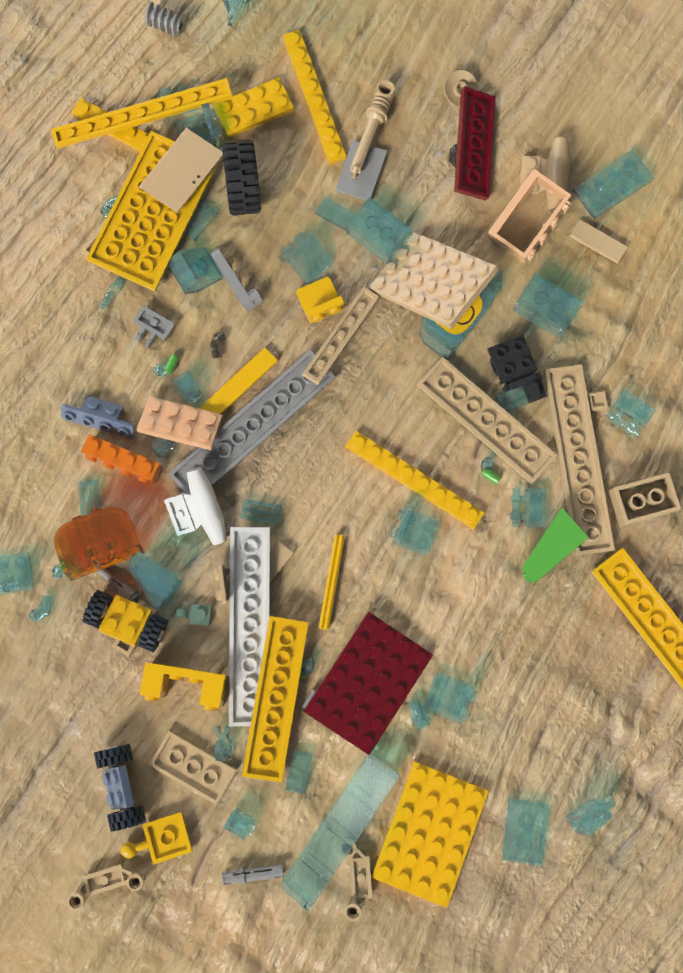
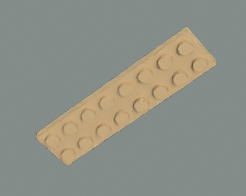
M441 357L417 384L420 389L530 484H533L557 456L556 453L444 357Z

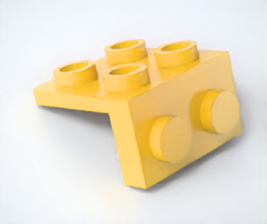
M329 277L320 279L296 291V295L310 324L320 322L324 318L336 315L344 310V301L341 296L338 297Z

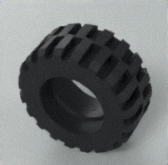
M251 140L225 142L221 146L229 213L233 216L259 213L261 211V200L254 142Z

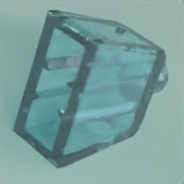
M609 795L604 799H590L567 815L566 818L577 834L591 836L613 817L610 809L616 806V803Z

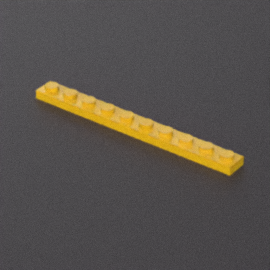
M225 78L51 129L55 146L59 149L225 101L233 97L228 79Z

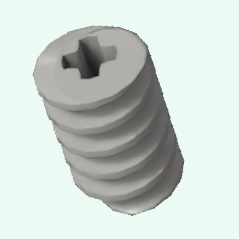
M150 2L146 9L145 21L150 27L153 26L155 29H159L162 32L166 31V33L178 37L185 27L186 16L182 15L180 19L179 12H176L173 16V10L171 9L167 14L166 7H163L160 11L159 4L154 8V3Z

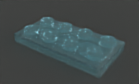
M631 150L575 187L572 192L595 220L652 182L654 176L636 153Z

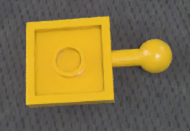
M182 811L142 824L146 840L136 844L126 842L121 847L122 856L128 859L134 857L138 851L149 848L153 864L193 852Z

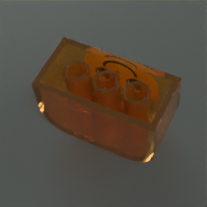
M118 507L98 508L86 516H76L72 518V521L63 524L54 536V547L62 570L70 581L145 553L129 514Z

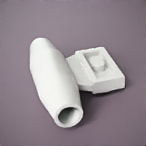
M199 467L186 472L190 494L182 493L164 500L177 536L195 531L202 525L213 545L227 541L224 517L214 489L203 469Z

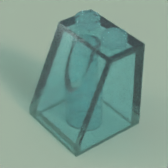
M138 551L137 554L134 553L129 559L128 564L130 565L128 569L152 606L164 612L184 578Z

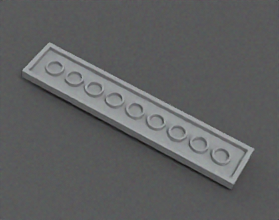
M309 350L218 430L212 450L198 447L168 475L185 494H190L186 472L201 467L213 487L328 386L336 376L329 370L319 386L302 376L315 356Z

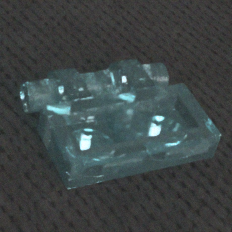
M624 389L612 405L618 410L615 414L609 410L605 416L614 425L617 424L625 429L627 434L638 437L641 431L636 428L637 424L645 427L656 410ZM625 414L631 418V423L622 419V415Z
M513 488L512 496H510V502L512 503V513H510L512 527H520V520H525V527L545 528L546 489L527 488L525 496H520V489ZM520 503H525V513H520Z

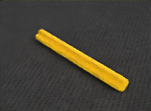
M339 534L334 536L319 628L323 630H328L330 627L345 537Z

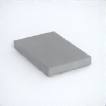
M353 140L335 192L370 202L387 151L371 146L361 173L357 174L356 178L353 179L351 178L353 173L350 167L360 142Z

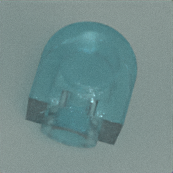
M155 437L152 443L153 453L158 457L167 458L169 453L174 451L176 441Z

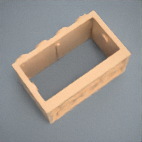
M533 169L489 230V238L523 263H526L527 260L531 261L537 253V246H542L547 240L548 231L550 229L554 230L558 225L561 213L565 215L570 208L571 194ZM538 184L562 202L546 224L542 225L538 235L525 253H523L500 235Z

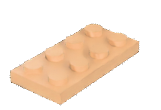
M149 396L137 426V432L212 450L222 421V414Z

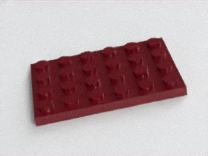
M367 611L303 712L370 755L433 654Z

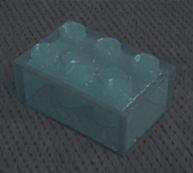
M370 197L346 224V233L386 264L393 260L397 252L403 248L413 234V230Z
M535 273L516 302L513 311L561 339L584 301Z

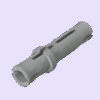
M283 865L244 869L243 867L236 871L222 872L223 886L236 883L245 885L246 882L284 878Z

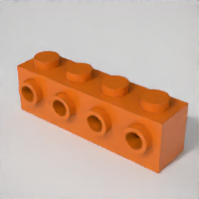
M90 434L81 450L86 455L85 459L94 463L100 461L103 463L102 466L111 470L114 468L121 470L120 473L125 476H136L138 481L147 485L149 482L156 484L163 468L158 462Z

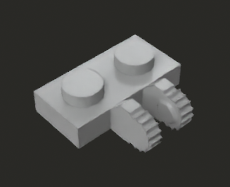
M144 305L133 320L135 324L141 327L135 337L137 342L144 338L147 331L151 332L145 343V346L148 348L155 342L156 337L166 341L176 327L174 323Z

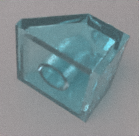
M205 247L178 250L168 264L185 294L200 292L223 278Z

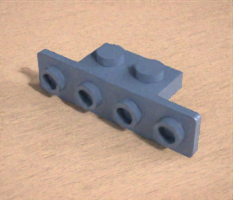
M87 396L81 408L62 404L61 406L62 419L133 439L135 436V425L119 420L124 412V406Z

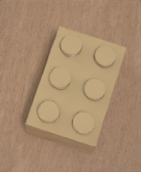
M670 473L614 487L608 491L620 528L681 510Z

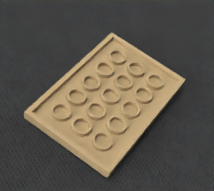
M413 232L368 288L385 299L453 329L499 270L494 264Z

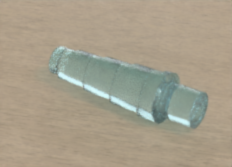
M117 278L114 283H111L99 306L101 309H106L120 291V286L123 283L121 279Z

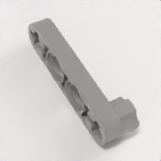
M218 248L209 253L246 312L263 303L255 288L246 292Z

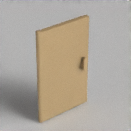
M186 128L141 183L139 188L176 213H179L222 159V151Z

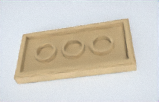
M172 730L167 732L149 764L152 768L215 805L219 804L238 770Z

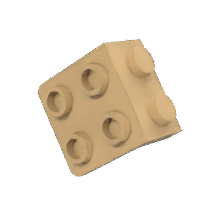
M217 564L216 569L213 570L214 582H218V589H215L216 601H220V605L228 604L230 599V564Z

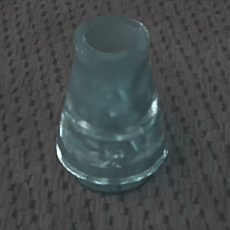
M419 699L409 702L412 726H415L416 730L430 726L429 720L431 718L421 705Z

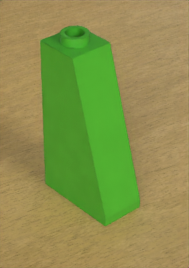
M563 508L559 510L522 566L524 571L522 576L528 583L533 581L536 584L589 539Z

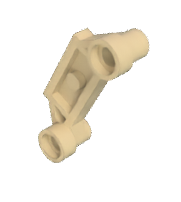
M345 839L341 843L340 850L344 856L349 857L352 899L345 907V916L350 921H356L360 918L361 909L367 900L372 899L369 855H364L353 840ZM351 844L352 848L347 850L345 845ZM352 907L357 909L355 912L349 911Z
M123 863L82 876L83 882L77 891L69 896L67 905L71 910H79L84 906L89 896L126 884L131 891H138L144 885V876L141 873L125 868ZM134 878H138L140 883H136Z

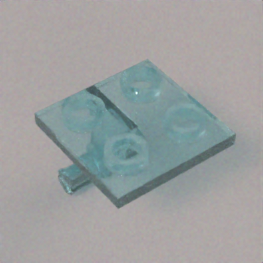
M29 552L0 556V596L34 590Z

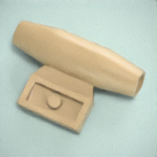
M558 137L553 140L548 160L541 156H522L520 187L532 170L535 169L568 192L570 171L568 139ZM537 184L531 194H538L545 191V189ZM546 190L547 210L549 213H554L562 201L549 194Z

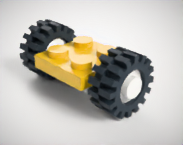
M96 590L93 596H91L82 619L83 623L97 628L99 632L133 647L136 646L139 640V647L153 653L158 648L159 643H161L168 625L167 619L156 614L151 615V609L118 595H115L113 599V596L100 590Z

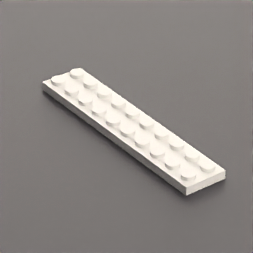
M230 527L228 726H250L269 619L270 527Z

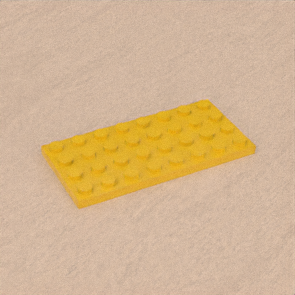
M151 131L86 259L90 263L156 292L218 164L180 212L176 213L139 188L141 183L175 142Z

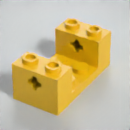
M145 662L139 694L144 695L145 700L159 701L160 698L166 697L169 679L183 680L184 677L189 678L188 682L203 683L199 705H204L205 710L216 711L224 706L229 675Z

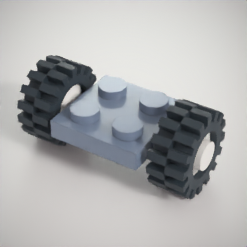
M130 743L94 752L97 769L113 765L112 768L104 769L102 776L103 783L107 788L108 794L106 798L108 805L111 807V810L121 809L118 812L107 815L110 832L131 828L147 822L143 805L132 807L134 802L126 765L120 766L119 764L133 760Z

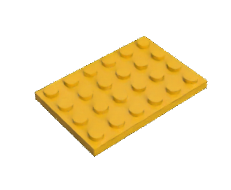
M413 761L371 878L448 908L489 791Z

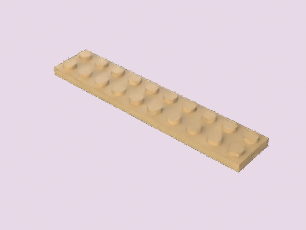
M582 364L545 369L544 377L568 515L589 537L584 544L574 551L575 556L614 551L613 536Z

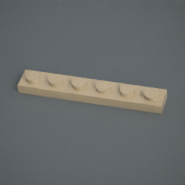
M365 287L362 288L307 366L302 376L319 386L378 301V295Z

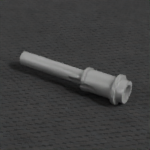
M91 559L88 560L98 569L96 572L114 585V589L126 599L135 602L139 598L140 594L137 589L134 590L124 580L117 579L105 568H101Z

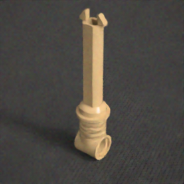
M383 80L378 83L372 104L366 110L368 123L350 167L353 173L351 178L353 179L356 178L357 174L361 173L378 126L387 121V112L390 104L393 102L395 91L394 84L389 80Z

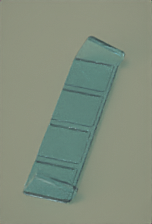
M368 754L357 773L280 883V888L306 911H309L400 777V773L374 754Z

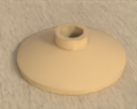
M457 70L447 77L444 84V92L452 105L460 107L461 94L458 93L457 88L462 89L466 86L479 91L478 83L471 73Z

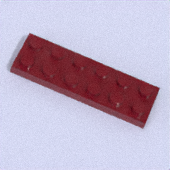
M464 86L461 89L454 192L486 201L490 195L496 96Z

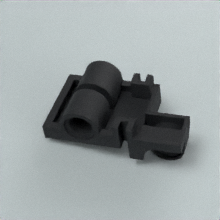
M524 335L487 349L493 372L499 377L500 385L505 383L502 391L506 393L522 386L529 403L547 397L541 373H533L537 370Z

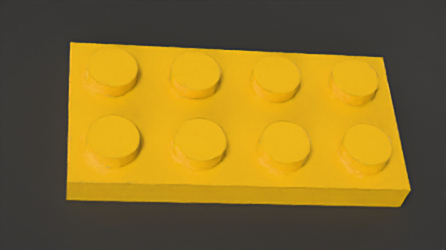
M280 77L232 96L233 98L213 104L228 138L294 111V107Z

